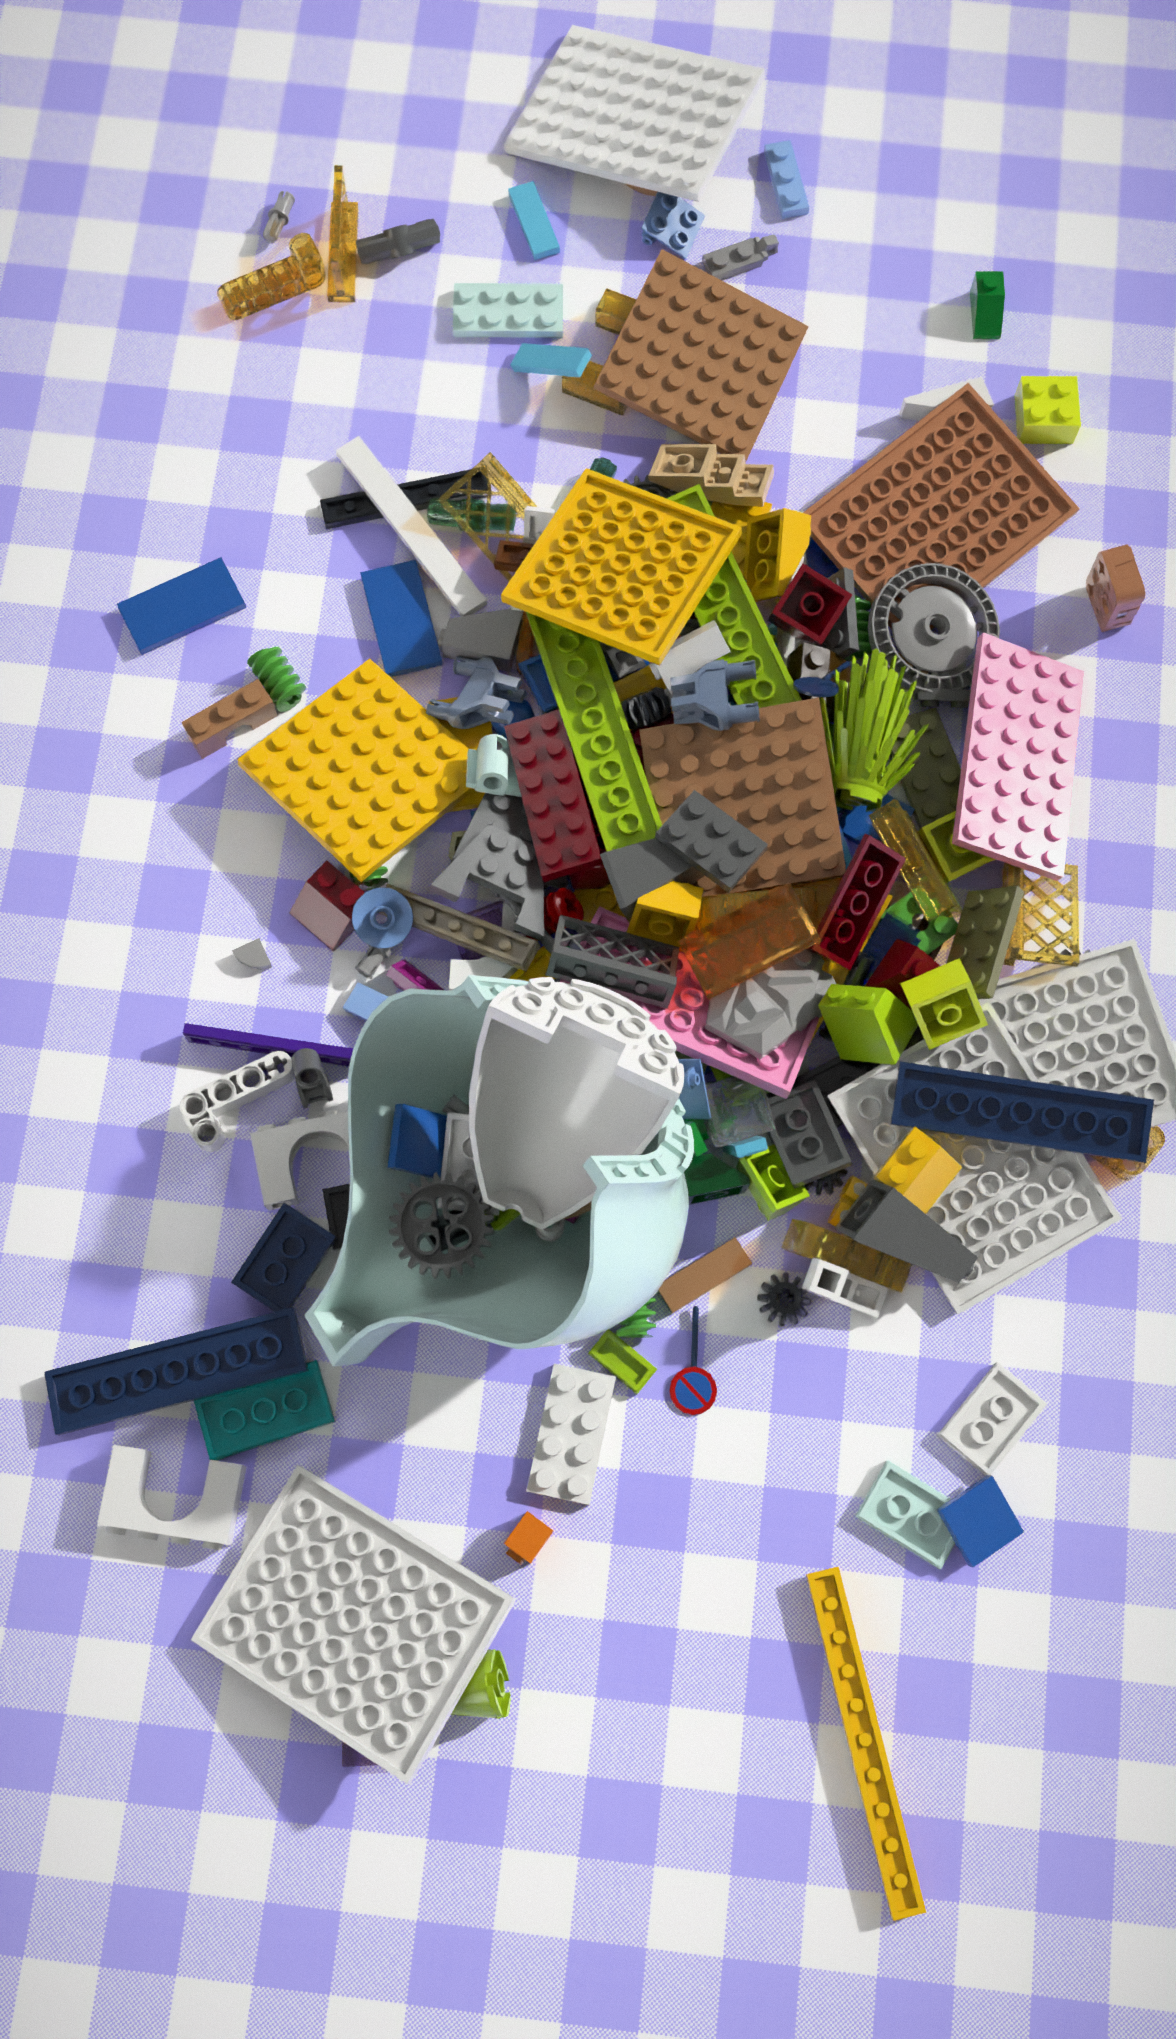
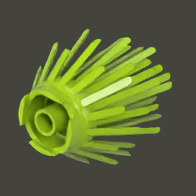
M877 648L872 651L867 674L869 656L865 653L862 666H859L853 655L848 702V683L843 680L839 683V672L835 669V683L838 685L839 691L834 695V724L828 723L824 698L820 697L819 699L836 807L852 810L853 806H867L866 812H874L881 809L883 797L915 765L912 763L919 757L920 752L914 753L898 770L929 726V724L923 725L916 736L914 735V729L909 731L886 767L895 741L909 715L908 708L917 681L911 683L909 691L904 692V689L899 691L906 666L901 668L898 678V673L895 671L896 655L891 658L888 671V661L885 660L886 655L884 652L879 653Z

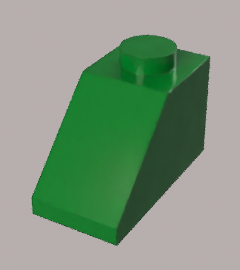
M1003 271L975 272L970 289L973 339L1001 338L1005 302Z

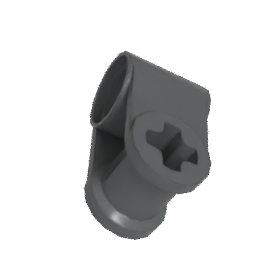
M309 1048L300 1049L292 1056V1066L303 1109L308 1108L311 1103L322 1100L333 1101L327 1074L324 1073L318 1053Z

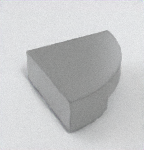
M260 938L231 950L235 958L245 966L257 968L258 970L272 968Z

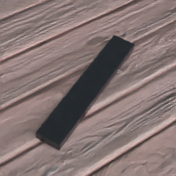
M486 466L397 484L417 511L492 496ZM364 491L320 500L326 529L384 518Z

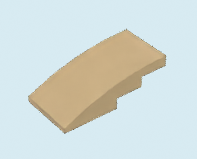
M661 444L648 478L653 483L679 493L700 484L706 499L709 501L763 507L774 477L773 464H746L745 454H717L716 444Z

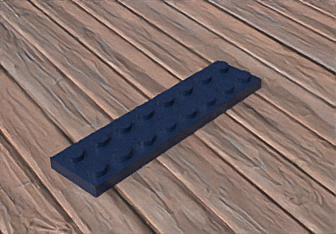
M900 1061L890 1125L910 1128L917 1127L923 1130L1146 1163L1154 1099Z
M292 1307L44 1371L54 1432L55 1435L60 1436L309 1371L297 1312Z

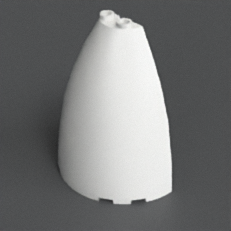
M552 977L529 979L528 984L516 988L511 985L494 997L487 1008L479 1036L469 1091V1132L474 1166L484 1203L501 1211L515 1209L521 1213L523 1221L543 1230L573 1214L592 1201L597 1186L582 1166L590 1156L642 1154L659 1132L675 1106L684 1084V1067L676 1057L675 1051L677 1047L666 1030H658L649 1021L651 1015L647 1011L612 990L577 979H572L570 984L555 982Z

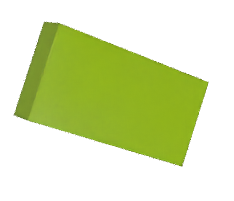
M610 1329L606 1330L588 1352V1355L612 1375L616 1376L618 1380L636 1395L657 1371L656 1367Z

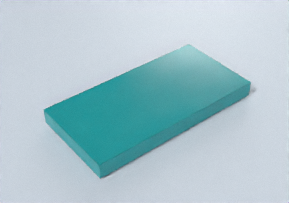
M318 1360L307 1362L309 1371L195 1400L194 1405L209 1460L219 1461L336 1422Z

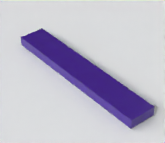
M184 1023L182 1032L189 1043L262 1054L284 1051L291 1058L298 1050L309 1048L318 1053L321 1063L350 1067L354 1049Z

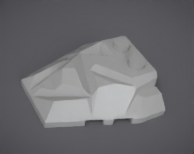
M761 927L754 932L749 929L732 930L717 954L716 961H718L713 977L714 987L709 1001L705 1029L758 1059H762L785 1043L789 1035L797 1030L800 1032L805 1029L809 1021L815 1017H822L818 1004L830 985L837 983L831 974L821 970L824 960L820 955L771 928Z

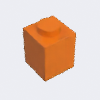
M527 1511L504 1542L509 1547L506 1554L520 1565L525 1560L531 1564L554 1530Z

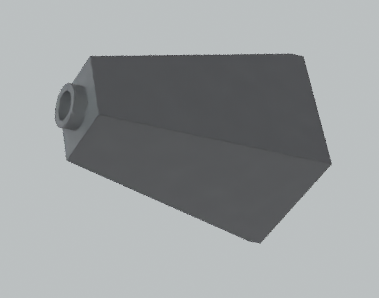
M656 838L600 854L620 910L628 922H630L639 897L672 881L693 885L705 876Z
M873 1179L834 1228L838 1233L854 1241L958 1283L971 1274L974 1269V1263L978 1259L974 1253L894 1187Z

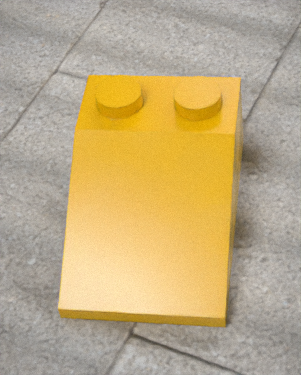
M782 508L748 518L744 579L747 581L748 588L751 589L755 602L781 597L784 594L809 545L811 515Z

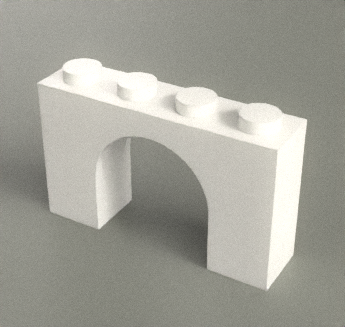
M713 620L675 640L660 666L654 663H650L649 666L656 680L663 679L667 687L664 689V692L669 698V705L672 706L671 698H673V691L671 690V677L693 674L707 663L729 653L730 650L716 622Z
M335 1110L325 1111L318 1114L319 1118L306 1120L305 1117L294 1118L288 1121V1125L276 1127L275 1124L263 1125L257 1128V1132L250 1133L263 1203L268 1211L281 1208L283 1203H287L290 1206L299 1204L293 1175V1161L298 1150L305 1143L319 1137H330L341 1141L349 1148L348 1111L337 1113Z
M113 1445L97 1521L98 1525L107 1526L105 1533L125 1535L126 1529L139 1531L137 1538L156 1541L158 1534L171 1536L170 1543L189 1546L190 1539L203 1541L202 1548L222 1551L223 1544L232 1545L247 1466L210 1460L204 1491L199 1505L191 1514L183 1519L165 1521L157 1517L150 1510L145 1498V1484L152 1452L145 1449Z

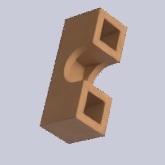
M256 679L181 723L201 759H204L227 745L226 737L234 729L242 725H249L254 730L278 715L272 699L259 679Z

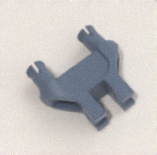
M457 656L453 662V672L457 675L470 676L468 682L457 700L452 704L431 699L429 701L430 704H427L426 714L437 719L446 720L452 727L459 729L473 728L489 721L510 724L514 714L513 711L507 710L510 705L508 700L522 703L527 693L525 690L519 689L522 684L521 678L499 673L492 658L482 657L479 660Z
M724 659L714 660L693 674L671 677V690L673 691L671 705L672 711H674V723H701L711 729L723 731L730 730L733 724L760 722L758 702L731 706L728 703L727 685H730V682L757 679L755 660L730 664L724 661Z

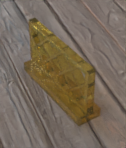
M334 165L333 202H331L328 302H356L358 251L355 240L358 239L359 204L358 202L348 201L343 165Z
M491 451L438 499V502L493 565L496 554H493L488 549L489 537L505 538V541H509V539L523 540L524 535L509 534L510 518H518L524 521L525 508L527 506L537 507ZM479 470L488 479L487 491L471 490V478ZM467 482V489H459ZM491 484L498 492L491 491ZM454 493L467 494L466 510L454 509L447 499ZM471 494L487 495L486 512L470 511ZM491 496H502L506 500V513L490 512ZM511 507L517 514H510ZM459 514H466L465 521ZM469 515L486 516L485 533L474 532L469 527ZM490 516L506 518L505 534L489 533ZM478 536L485 537V544ZM498 570L508 582L513 577L508 571Z
M893 799L868 815L883 843L906 858L900 873L926 920L932 921L939 916L959 917L962 909L909 814L902 809L898 800Z
M1004 862L1002 887L1018 885L1024 891V895L1032 891L1041 901L1032 905L1023 895L1003 965L1014 966L1015 960L1078 967L1080 962L1078 865L1065 864L1064 874L1070 875V881L1062 885L1059 881L1044 876L1033 882L1024 874V869ZM1047 881L1056 891L1047 895L1038 886ZM1062 895L1070 902V905L1063 909L1054 899ZM1047 905L1056 915L1047 919L1038 910ZM1032 915L1041 925L1032 929L1024 922V919ZM1061 918L1071 926V929L1065 933L1054 925ZM1045 929L1049 930L1056 937L1049 944L1038 935ZM1032 939L1042 949L1037 952L1024 950V943ZM1063 943L1071 950V956L1059 954L1054 947Z

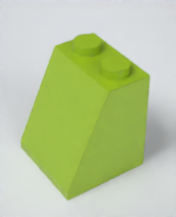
M831 984L818 1004L839 1057L844 1060L896 1065L918 1027L913 1012L887 988Z

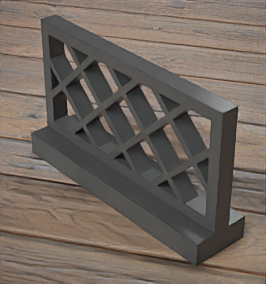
M560 915L546 976L571 982L572 979L590 982L612 990L624 997L668 1009L677 983L676 969L679 947ZM564 927L576 930L579 934L571 936ZM595 937L606 938L609 942L601 944ZM586 940L592 947L584 949L579 942ZM625 945L635 946L638 951L631 952ZM617 949L622 956L615 958L609 951ZM656 953L668 955L671 957L665 960H661L656 955ZM646 957L652 964L645 966L639 959Z

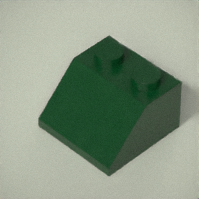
M711 1153L693 1156L688 1168L684 1171L689 1205L745 1194L750 1185L749 1177Z

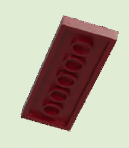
M559 709L504 726L543 881L546 882L602 865L603 862L577 764Z

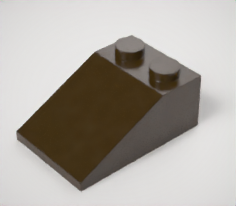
M803 642L788 655L787 670L794 683L796 679L803 677L823 678L846 662V660L830 649ZM852 664L839 673V683L841 680L848 683L847 702ZM835 677L830 679V681L835 683ZM798 692L802 700L818 698ZM834 696L823 697L826 703L828 722L834 723Z

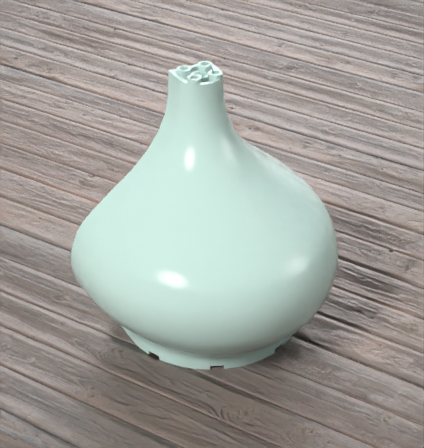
M468 975L464 982L453 990L408 989L389 996L371 1013L365 1022L352 1052L348 1072L350 1191L345 1235L333 1273L320 1295L304 1315L332 1366L353 1365L364 1362L387 1337L401 1327L413 1322L442 1326L509 1348L531 1349L577 1342L604 1332L632 1316L658 1292L675 1264L683 1243L689 1209L688 1188L684 1171L688 1168L693 1157L694 1139L691 1126L683 1121L682 1116L686 1112L679 1098L659 1132L641 1155L590 1156L582 1166L597 1186L591 1202V1210L580 1215L575 1224L565 1220L563 1234L559 1239L555 1241L541 1239L536 1234V1226L523 1221L520 1214L502 1230H496L494 1235L485 1236V1239L491 1243V1248L481 1246L480 1250L485 1258L481 1259L474 1256L472 1258L475 1264L474 1269L464 1264L462 1265L464 1275H460L455 1268L451 1270L450 1279H447L443 1270H440L437 1279L432 1277L431 1269H428L424 1275H421L419 1273L420 1264L412 1269L407 1266L411 1258L410 1256L402 1260L399 1258L398 1255L404 1248H394L392 1243L399 1236H393L389 1233L390 1229L397 1227V1224L389 1220V1216L399 1215L393 1204L404 1203L400 1192L410 1195L412 1190L409 1183L411 1182L418 1188L422 1186L420 1175L387 1168L395 1104L403 1103L447 1115L442 1109L455 1094L457 1098L469 1106V1091L476 1048L487 1008L494 997L507 987L513 985L516 988L528 984V981ZM425 1177L428 1183L433 1182V1178ZM438 1197L436 1199L438 1214L440 1217L443 1215V1209L438 1208ZM428 1204L419 1206L416 1211V1217L426 1219L431 1216L432 1206ZM424 1237L420 1242V1250L425 1252L431 1251L433 1248ZM468 1240L455 1245V1247L464 1246ZM448 1249L442 1251V1253H443V1254H447V1253H448Z

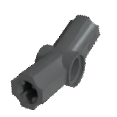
M432 218L408 226L407 224L383 230V233L355 241L361 263L369 264L388 257L394 259L414 253L416 249L440 243L441 234L439 226L435 219Z

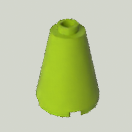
M487 1650L451 1715L495 1719L509 1715L511 1692L505 1693L504 1682L509 1681V1675L500 1650Z

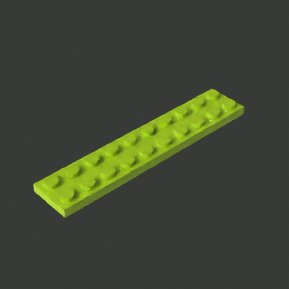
M700 484L666 498L714 516ZM730 552L693 613L700 627L714 620L730 650L729 653L716 660L724 659L728 664L755 660L756 680L730 682V685H727L736 705L758 702L759 708L801 701L802 699L798 691L793 687V680L732 552Z
M526 612L605 851L608 852L655 838L656 832L662 826L599 641Z

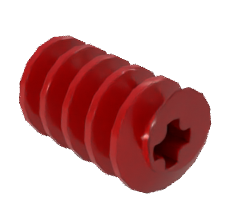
M560 888L556 892H551L549 895L544 896V928L550 935L556 933L560 915L579 920L584 919L583 907L575 894L569 889Z

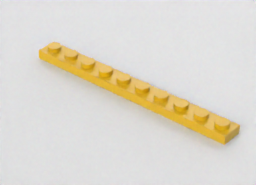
M839 1566L808 1573L806 1578L891 1919L896 1921L926 1913Z

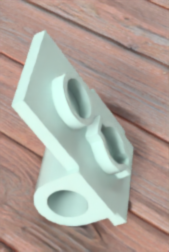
M489 734L481 738L477 750L468 749L466 787L474 788L478 792L504 796L506 794L522 797L512 757L508 756L509 744L506 738L498 734ZM497 741L503 746L500 750L497 749Z

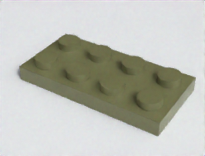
M936 707L908 715L890 754L891 758H893L909 731L914 729V735L916 736L923 725L929 724L918 740V743L898 768L899 770L914 753L920 752L919 757L912 763L915 765L911 768V771L900 780L910 806L915 809L913 815L919 830L956 811L961 768Z
M1018 885L969 891L967 893L946 964L960 958L978 999L994 997L1024 895V891Z

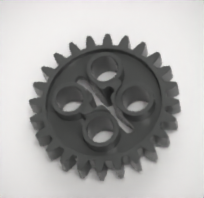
M436 1172L433 1175V1182L428 1183L424 1176H421L422 1186L418 1188L412 1182L409 1183L412 1193L408 1195L400 1192L404 1203L393 1204L399 1215L389 1216V1220L397 1224V1227L390 1229L389 1233L393 1236H399V1238L392 1243V1246L394 1248L403 1247L404 1249L398 1255L399 1258L402 1260L410 1256L411 1258L407 1266L412 1269L420 1264L419 1273L421 1275H424L428 1269H431L432 1277L437 1279L440 1270H443L447 1279H450L451 1270L455 1268L460 1275H464L462 1265L467 1264L474 1269L475 1264L472 1258L474 1256L481 1259L485 1258L480 1250L481 1246L491 1248V1243L485 1239V1236L495 1234L494 1229L487 1227V1224L494 1222L495 1218L492 1215H485V1213L492 1206L486 1203L480 1204L483 1200L481 1192L473 1194L476 1188L474 1182L464 1187L465 1179L463 1176H460L456 1182H453L452 1175L448 1172L445 1180L441 1181ZM438 1197L442 1198L443 1217L450 1224L445 1226L448 1245L447 1254L442 1253L441 1233L438 1228L434 1227L440 1223L436 1203ZM454 1200H461L465 1203L464 1210L457 1215L450 1214L448 1212L449 1204ZM423 1204L431 1205L433 1208L431 1216L426 1219L416 1217V1211L419 1206ZM457 1232H465L469 1235L467 1244L462 1247L452 1245V1238ZM426 1236H433L436 1238L435 1247L428 1252L420 1250L421 1240Z

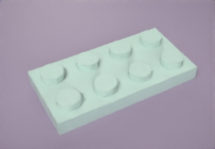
M454 283L453 337L563 338V284Z

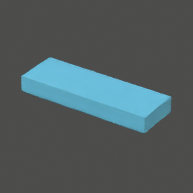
M534 181L508 188V196L534 260L560 253V245Z
M522 343L510 366L514 372L581 377L592 354L588 348Z
M751 1133L720 1141L723 1152L737 1158L768 1149L765 1137Z

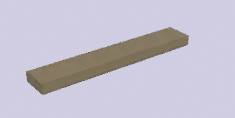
M389 883L385 887L398 891L407 899L413 913L412 927L527 972L541 946L534 939ZM385 912L378 913L387 917Z

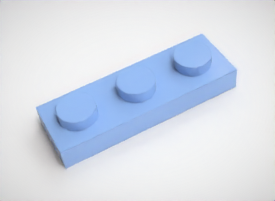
M791 140L765 144L764 155L782 219L807 215L809 213V204Z

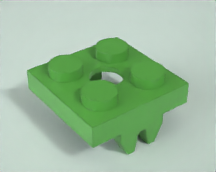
M926 881L886 909L879 921L886 930L884 931L886 940H891L893 943L896 939L919 947L927 955L955 935L958 923ZM923 914L927 917L928 927L926 930L918 931L912 926L914 915Z

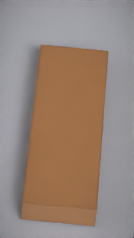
M734 1237L666 1279L659 1288L658 1293L671 1314L745 1270L752 1265V1262L737 1238Z

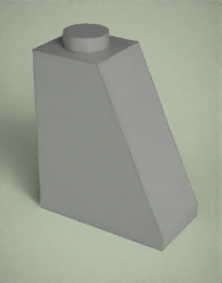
M509 608L449 618L446 629H441L438 639V645L442 646L443 657L456 660L457 656L474 660L488 657L492 658L498 670L510 672L524 625V611L511 610Z

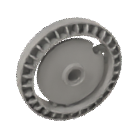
M925 563L914 565L896 574L877 594L872 603L868 618V636L872 651L877 648L879 653H885V660L888 661V671L891 658L896 655L895 671L898 673V678L901 668L906 666L901 687L909 690L911 683L917 681L914 693H917L918 690L933 692L927 688L966 689L972 684L975 657L968 668L960 673L950 676H937L938 672L954 669L969 657L976 643L977 631L979 636L983 632L997 638L1000 636L998 615L987 592L967 573L944 564ZM919 584L938 585L921 587L910 593L906 590V588ZM896 595L901 599L899 604L894 601ZM889 611L900 620L899 622L892 623V634L896 647L913 667L908 665L899 656L892 644L888 629ZM929 625L936 627L938 635L930 630ZM921 669L929 671V674L922 673Z

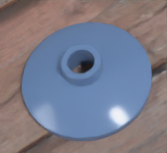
M384 887L374 888L365 892L355 903L352 911V924L358 937L366 944L375 948H390L401 943L409 934L413 924V913L407 899L398 891ZM379 912H385L387 915V920L384 923H378L376 920V915Z

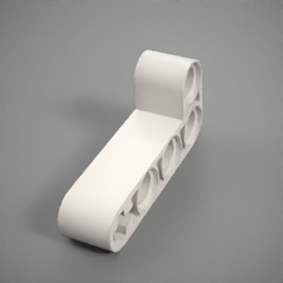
M284 1051L272 1052L185 1094L180 1100V1111L193 1139L199 1147L206 1152L218 1151L225 1142V1135L217 1119L218 1117L292 1082L295 1078L292 1059ZM282 1063L285 1071L279 1073L277 1065ZM264 1070L268 1071V1074L271 1077V1079H267L263 1072ZM249 1077H260V1081L255 1087L245 1086ZM224 1089L232 1091L231 1096L227 1100H217L220 1091ZM194 1103H203L201 1112L195 1115L189 1114V1109ZM213 1129L216 1131L215 1137L211 1141H202V1135L206 1130Z

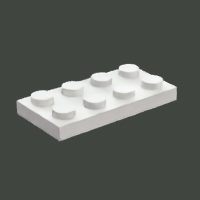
M554 1363L526 1492L590 1506L616 1376Z

